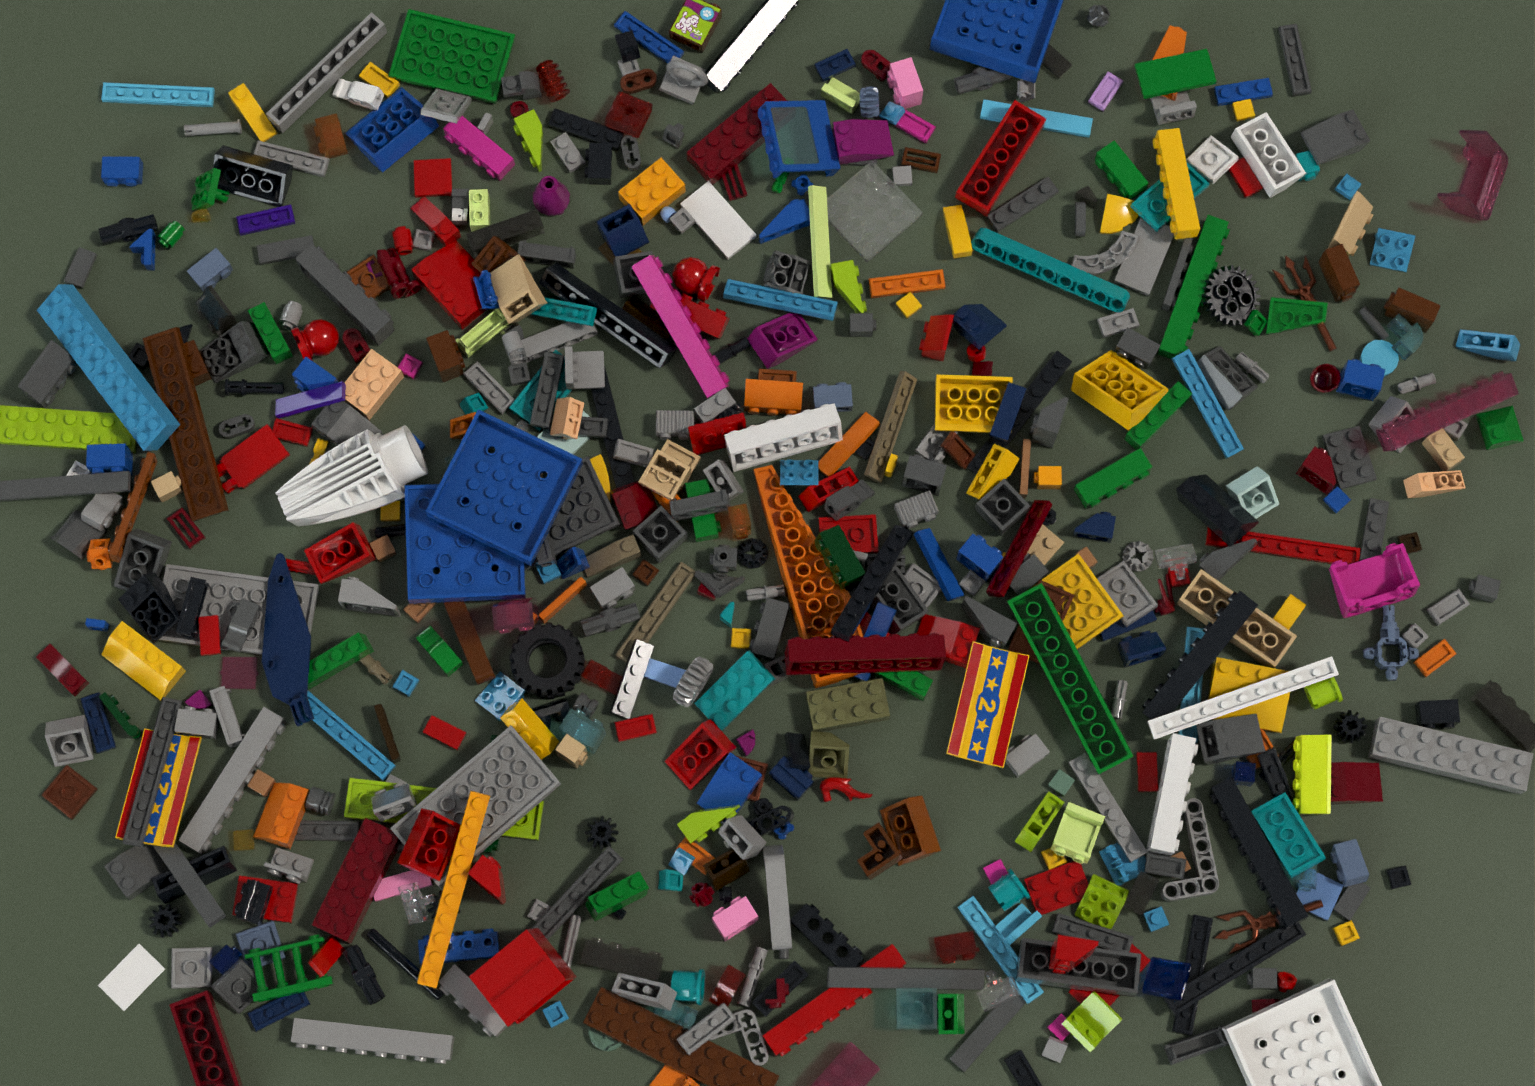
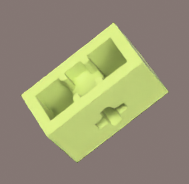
M488 189L469 190V218L472 233L490 232V198Z

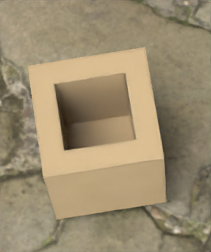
M172 471L151 481L162 502L183 492L180 487L182 483L179 475L175 476Z

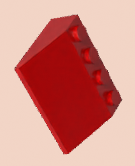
M455 240L427 256L411 270L416 280L422 283L425 290L463 330L487 309H482L473 279V277H480L481 273L471 264L474 259Z

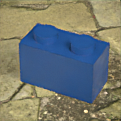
M102 157L101 178L108 186L125 184L126 186L133 187L137 184H142L143 162L140 157Z

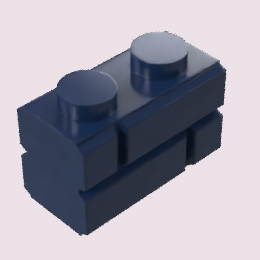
M783 756L769 772V776L797 801L814 784L813 776L807 770L802 771L801 769L790 768L789 758Z

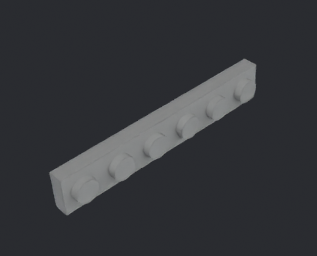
M1083 753L1068 763L1099 814L1105 816V824L1129 862L1132 863L1147 854L1146 848L1087 754Z

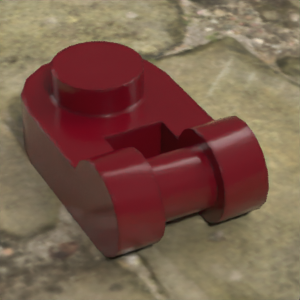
M866 50L862 54V65L875 75L879 81L883 82L887 78L886 75L888 74L887 71L890 70L891 62L874 50ZM879 64L883 66L881 70L877 68Z
M350 328L344 332V344L357 364L369 353L370 348L357 329ZM361 345L363 350L356 352L355 348Z

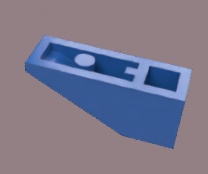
M795 199L789 202L759 234L760 244L810 226V214L805 199Z

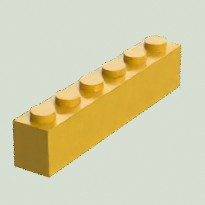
M1180 128L1157 130L1156 136L1153 138V147L1157 149L1156 163L1158 166L1160 165V181L1164 183L1163 197L1167 199L1168 203L1166 211L1167 215L1171 218L1170 231L1174 233L1175 239L1197 237L1200 231V224Z

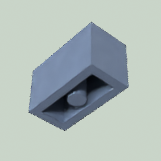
M215 248L189 268L187 273L202 292L205 293L212 290L221 279H226L231 274L233 268L220 251Z
M839 382L828 386V384L823 383L813 387L814 409L824 404L830 405L835 403L837 412L852 411L851 384Z
M1353 839L1334 844L1330 857L1332 863H1336L1338 868L1336 870L1338 880L1343 882L1344 887L1366 882L1369 872L1357 840Z

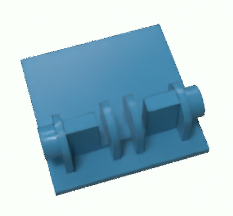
M1378 228L1374 238L1375 244L1370 265L1407 272L1415 235Z
M780 460V485L819 484L818 460Z
M499 672L496 678L489 683L475 701L494 715L498 721H501L500 717L508 707L524 698L525 690L502 672Z
M1118 843L1109 845L1099 851L1114 883L1118 886L1146 873L1144 872L1145 856L1130 863Z

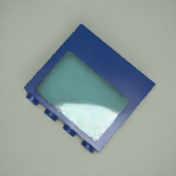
M825 100L765 101L758 109V118L761 121L762 136L765 139V150L769 157V168L773 178H777L783 172L825 171L826 176H833L841 169Z

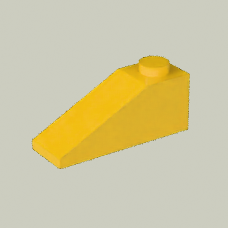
M244 83L228 92L231 101L260 141L265 142L277 134Z
M994 444L966 494L979 500L982 499L999 482L1011 475L1020 458L1008 449Z

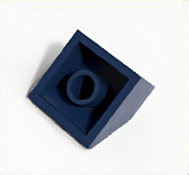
M983 304L963 305L953 314L952 323L955 330L978 350L1007 327L1000 318Z
M1145 631L1140 633L1139 637L1132 638V636L1121 639L1117 647L1124 668L1162 657L1166 647L1157 632Z

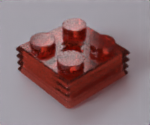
M619 91L605 118V126L639 138L652 112L653 104Z

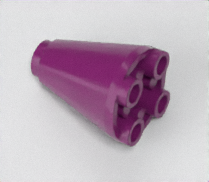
M553 176L543 177L533 192V203L536 210L547 216L563 214L570 202V194L567 187Z

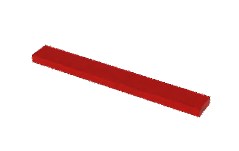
M1207 527L1205 545L1220 548L1228 547L1220 537ZM1250 531L1235 543L1238 544L1255 538L1257 545L1250 552L1332 564L1338 560L1347 562L1348 565L1358 562L1361 549Z

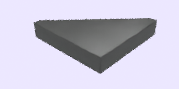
M700 570L695 571L694 575L717 598L725 595L745 581L743 576L737 578L722 573H702Z

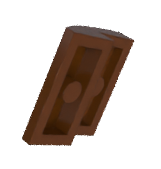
M493 236L471 264L480 273L483 270H488L491 273L518 255V253L501 239Z

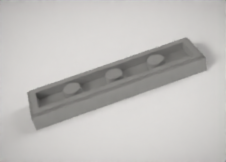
M257 141L254 150L255 155L293 165V170L325 177L330 159L327 157L262 141Z

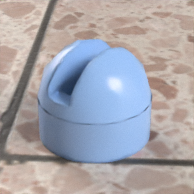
M669 206L663 207L660 211L661 218L666 223L670 222L669 218L677 213Z

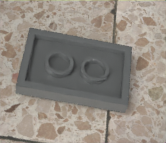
M1360 426L1322 436L1326 451L1332 460L1337 485L1341 490L1376 481L1377 477Z

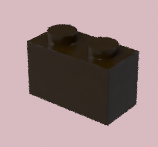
M733 849L703 865L706 876L716 891L750 872L747 860H742Z

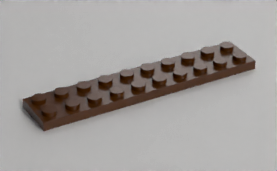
M174 327L145 337L143 342L157 394L180 424L169 439L191 520L198 521L229 511L180 328Z
M603 987L600 988L583 1024L707 1086H775L779 1075L759 1065H755L753 1062L711 1041H707L688 1056L677 1042V1038L687 1032V1029Z

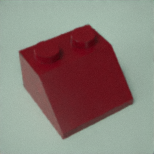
M1314 446L1296 472V475L1328 495L1336 484L1332 460L1326 450Z
M639 480L610 491L625 529L641 524L657 510L651 490L640 485Z

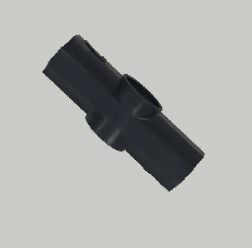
M154 214L137 219L124 218L118 224L99 228V234L103 245L122 240L130 242L138 239L148 229H153L154 232L158 231V225Z
M354 945L342 952L352 970L351 974L354 980L363 990L370 1005L385 998L386 996L376 979L377 976L370 963H367L360 947Z

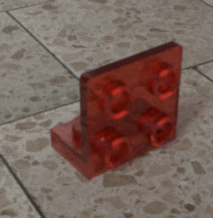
M973 931L934 938L938 962L943 961V964L954 963L957 958H962L963 961L972 960L980 952L979 947L976 948Z

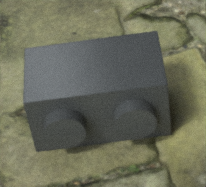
M1127 327L1115 348V352L1124 359L1133 361L1137 367L1148 369L1160 345Z
M1034 552L1031 555L1027 553L1010 586L1020 595L1046 575L1049 570Z

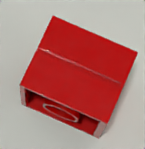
M539 928L526 929L469 976L508 1027L513 1025L514 1022L517 1024L522 1023L577 978Z

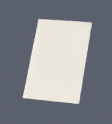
M138 944L98 986L125 1011L165 968Z

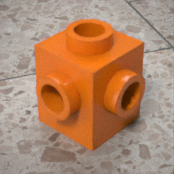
M110 538L92 539L90 541L87 561L91 562L92 569L105 570L112 567L113 561L108 553L111 543Z

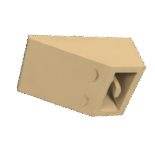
M519 254L491 272V282L498 297L499 307L509 324L521 321L547 304Z

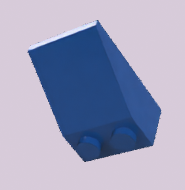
M730 752L716 771L697 804L703 809L739 804L741 807L736 810L738 813L761 781L762 774Z

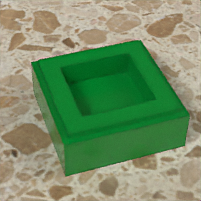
M1253 309L1244 325L1254 336H1259L1268 320L1258 310Z

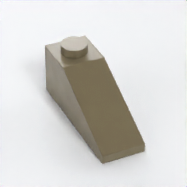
M634 535L615 541L587 556L586 558L590 568L585 569L587 577H592L640 558L641 552Z

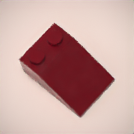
M1331 763V805L1383 802L1379 763Z

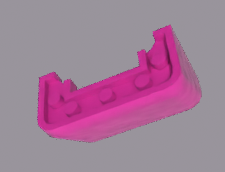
M1396 543L1390 544L1385 547L1386 550L1383 554L1349 565L1347 562H1342V560L1331 564L1329 572L1343 618L1353 617L1381 608L1384 605L1401 602L1416 594L1420 583L1403 543L1398 545Z

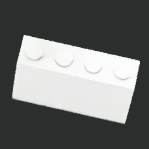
M1267 112L1235 128L1231 139L1270 198L1286 190L1306 174Z

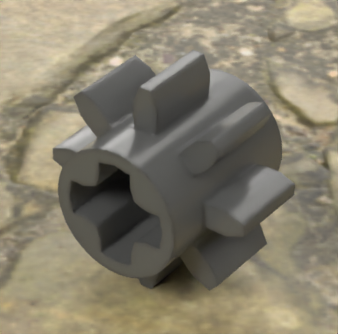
M1095 4L1089 8L1090 12L1087 15V19L1092 26L1103 27L1109 23L1107 19H1109L1110 12L1106 6H1097Z

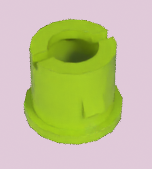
M1334 677L1303 688L1314 710L1335 701L1338 703L1343 701L1341 691Z

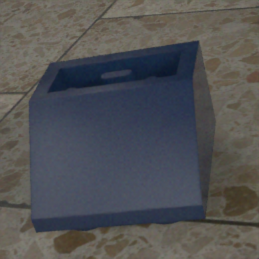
M630 204L597 221L598 230L614 257L627 255L649 243L642 224Z

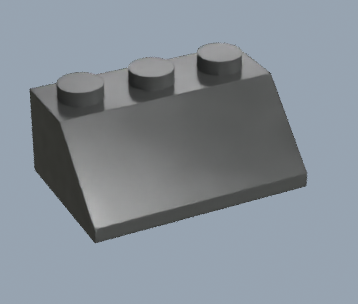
M51 340L18 387L26 397L46 408L47 405L54 401L57 391L64 387L67 377L75 372L77 363L67 351Z
M1221 346L1204 354L1197 361L1215 397L1219 400L1220 405L1228 411L1236 407L1258 388Z
M1064 397L1042 408L1039 415L1035 414L1029 435L1032 436V443L1053 448L1069 398Z
M896 565L870 605L873 611L878 602L896 609L888 630L890 635L903 632L929 612Z

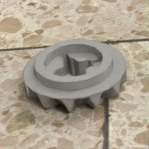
M1141 541L1131 542L1123 551V561L1133 571L1139 572L1148 569L1154 559L1153 550L1148 544ZM1135 551H1138L1139 554L1145 553L1141 557V561L1138 558H1133L1136 554Z

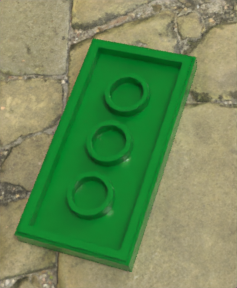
M1208 49L1140 62L1134 66L1143 99L1214 85L1217 82Z

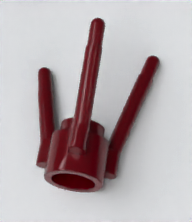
M1169 574L1165 575L1168 597L1166 596L1161 579H1158L1162 599L1158 600V607L1154 610L1155 613L1160 612L1161 616L1175 611Z

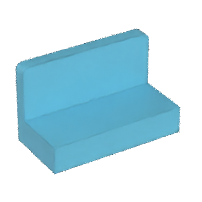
M1021 903L994 928L1010 946L1034 925L1042 915L1038 911L1032 914Z

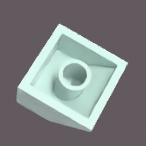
M1258 466L1226 485L1229 495L1255 519L1279 505L1270 476Z

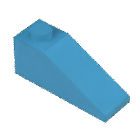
M1460 329L1455 347L1498 360L1516 362L1520 343L1515 335Z

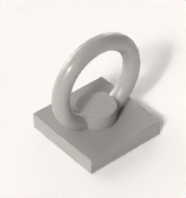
M672 56L671 61L666 65L667 71L659 90L693 105L700 87L708 83L706 70L676 56Z

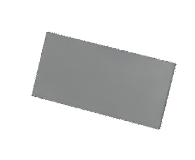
M1140 218L1134 234L1140 235L1139 242L1132 254L1121 263L1114 283L1149 296L1174 233H1171L1169 225L1163 226L1156 232L1147 222Z

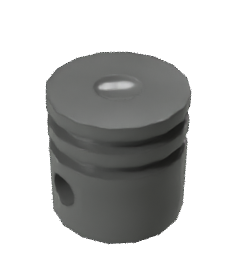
M313 786L308 794L305 808L320 812L321 814L325 813L328 816L333 808L336 794H331L329 791L327 792Z

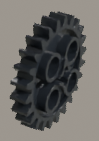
M1233 265L1223 266L1221 269L1214 270L1213 273L1209 274L1210 278L1205 280L1208 285L1203 287L1207 291L1205 294H1202L1203 297L1207 298L1203 304L1209 305L1206 311L1211 310L1210 317L1217 316L1216 322L1222 321L1223 326L1228 323L1230 327L1235 326V324L1236 326L1244 324L1253 309L1257 310L1255 306L1260 305L1256 301L1257 298L1261 297V295L1256 294V291L1260 288L1254 287L1257 281L1250 280L1253 276L1252 274L1246 276V269L1240 272V266L1235 268Z

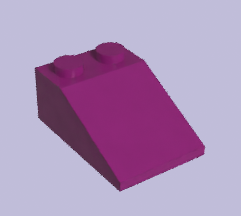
M850 119L833 122V136L840 165L894 156L887 120Z
M792 312L756 327L747 338L767 369L786 361L818 340L801 314Z

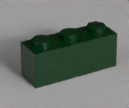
M837 525L819 532L814 540L815 546L823 555L825 565L830 568L835 583L842 590L861 582L866 573L840 526Z

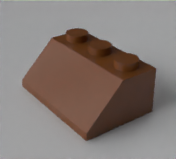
M922 795L906 798L880 810L888 836L903 857L902 860L897 862L898 866L929 857L941 851Z

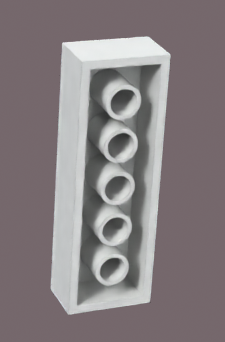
M835 403L830 405L824 404L812 410L807 409L795 415H786L781 419L769 420L760 425H751L746 429L734 430L724 435L727 454L733 472L843 440L841 420Z
M1173 733L1168 739L1146 847L1147 853L1171 856L1175 854V851H1178L1180 840L1177 839V835L1182 831L1183 820L1180 819L1187 807V801H1184V798L1190 791L1191 782H1188V778L1193 774L1195 764L1192 763V759L1196 756L1198 744H1195L1196 738Z

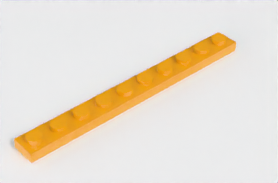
M470 790L417 984L437 988L490 795Z

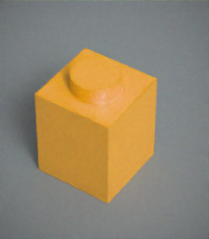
M1038 466L1037 472H1034L1033 476L1034 483H1037V489H1060L1062 485L1061 466Z

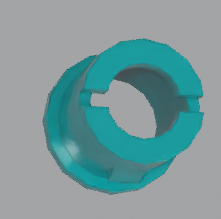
M1011 868L1007 870L1008 874L1002 875L998 881L988 887L1004 912L1013 905L1020 903L1023 898H1030V895Z
M700 969L699 972L673 971L671 988L677 992L675 1000L696 1002L697 1005L703 1004L705 993L704 969Z

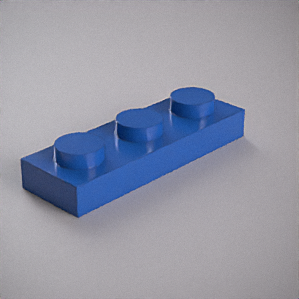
M1269 78L1214 87L1217 106L1229 105L1233 102L1247 99L1253 101L1271 98L1273 95Z

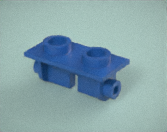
M483 270L480 277H473L482 309L500 308L498 297L491 282V273L488 270Z

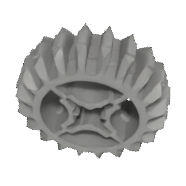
M700 656L695 658L676 686L673 700L677 701L681 706H691L707 683L713 670V664L706 658Z

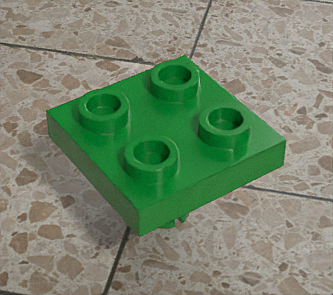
M213 168L196 178V191L191 199V204H193L192 211L199 213L213 206L215 199L223 203L227 202L229 197L226 195L229 196V192L217 188L221 170Z

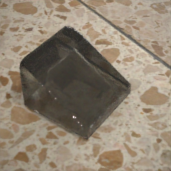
M1089 186L1077 191L1074 197L1080 202H1085L1091 208H1095L1098 201Z

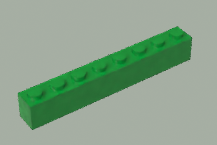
M1207 215L1160 344L1158 355L1172 359L1188 349V346H1185L1187 339L1191 340L1194 329H1191L1193 322L1197 323L1200 315L1197 312L1198 307L1203 306V302L1206 297L1202 296L1204 293L1203 287L1208 285L1205 280L1209 279V274L1216 270L1218 262H1215L1217 255L1221 256L1224 248L1221 245L1222 240L1227 239L1230 231L1227 228L1228 221Z

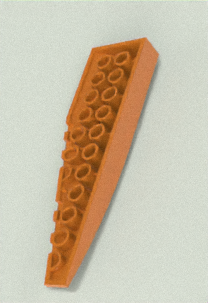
M768 465L753 469L774 552L799 637L802 639H810L815 636L830 638L834 636L831 635V629L850 600L851 595L848 590L846 591L845 588L841 590L840 586L835 583L830 568L825 565L823 555L815 546L814 540L816 537L804 521L801 512L793 503V499L787 493L784 485H780V477L774 467ZM859 624L853 635L863 637ZM860 673L811 674L814 688H819Z

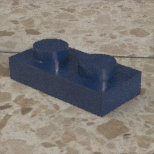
M845 49L815 63L814 67L822 82L856 67V63L848 49Z

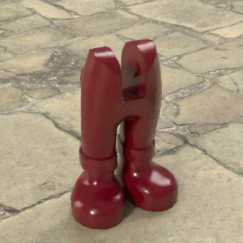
M394 248L377 250V262L385 274L389 287H391L393 298L410 297L423 288L419 280L410 282L405 266Z

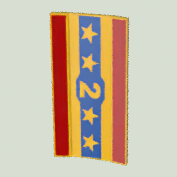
M972 642L946 754L1004 768L1030 655Z
M144 728L116 832V839L123 840L154 730ZM174 734L144 844L174 847L202 737Z

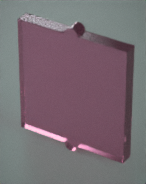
M223 657L222 671H220L222 675L221 686H225L227 689H256V676L259 674L257 672V657Z

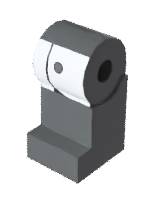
M452 189V223L454 225H468L469 189Z

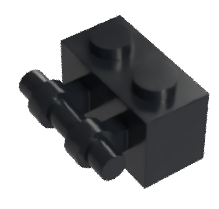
M248 879L247 883H244L241 888L240 894L243 895L241 902H238L235 907L234 914H236V918L262 926L273 887Z

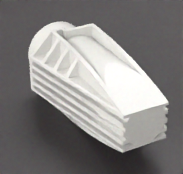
M406 425L384 435L381 433L374 434L367 429L323 454L297 473L275 493L278 495L284 515L287 516L286 520L298 527L348 518L400 500L405 497L404 485L428 474V468L415 437Z

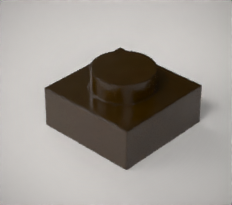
M1417 532L1397 537L1398 543H1403L1408 555L1422 551Z

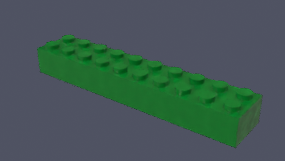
M1041 583L1007 601L1098 774L1134 757L1044 585Z

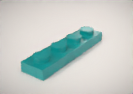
M545 298L547 304L530 314L593 327L597 308Z

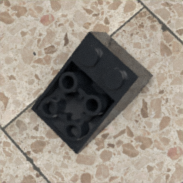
M155 572L144 574L118 599L153 644L180 620L167 587Z

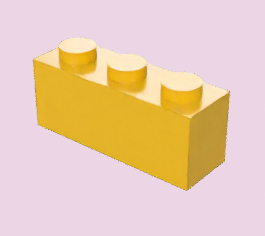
M523 698L509 706L500 717L507 727L511 725L541 760L551 754L559 743L558 739Z

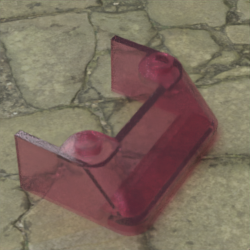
M1460 130L1459 134L1467 142L1463 149V156L1468 161V166L1459 193H1438L1437 197L1451 211L1477 220L1487 221L1491 216L1508 166V156L1487 131Z

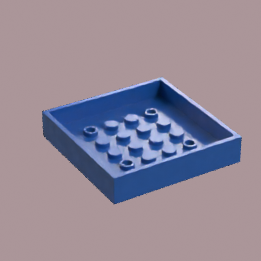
M945 0L929 50L1035 83L1064 0Z
M478 409L425 511L426 515L532 566L583 465V459ZM489 448H494L495 452L489 453L488 450ZM547 473V477L541 478L540 474ZM468 499L469 503L465 505L462 503V500ZM515 524H521L522 526L518 530L514 528Z
M439 484L404 485L409 604L526 599L524 562L427 517L425 511ZM463 499L462 503L466 505L469 503V500ZM515 524L514 526L517 530L522 527L521 524ZM495 565L499 567L496 572L491 570ZM439 568L440 573L434 574L433 570Z

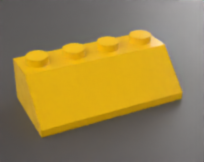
M123 621L111 633L101 654L160 701H162L163 697H166L186 672L181 665Z

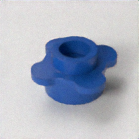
M801 174L796 180L792 181L791 185L796 188L798 195L803 196L808 191V186L813 185V183L810 182L806 174Z
M788 823L784 825L783 830L780 827L774 830V832L778 834L780 839H786L787 834L794 830V825Z

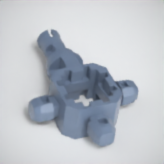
M1389 605L1382 606L1383 623L1382 628H1380V640L1374 645V648L1371 647L1363 650V658L1374 659L1376 667L1380 670H1387L1385 674L1388 681H1396L1398 670L1408 660L1419 657L1418 649L1411 647L1407 649V642L1399 635V627H1397V622H1395L1394 605H1390V607ZM1381 646H1398V649H1400V661L1398 663L1383 661Z

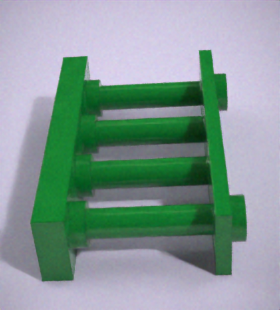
M312 935L307 937L308 940L263 951L260 948L249 950V954L244 956L246 960L252 959L258 986L257 993L252 994L253 1001L259 1003L334 985L333 977L328 976L327 973L322 977H319L317 974L315 976L316 979L308 981V978H305L299 949L311 946L314 956L320 948L319 944L325 942V938L319 935ZM292 950L298 979L296 984L288 985V982L286 983L280 957L281 952ZM272 955L278 982L276 988L271 990L266 987L260 957Z

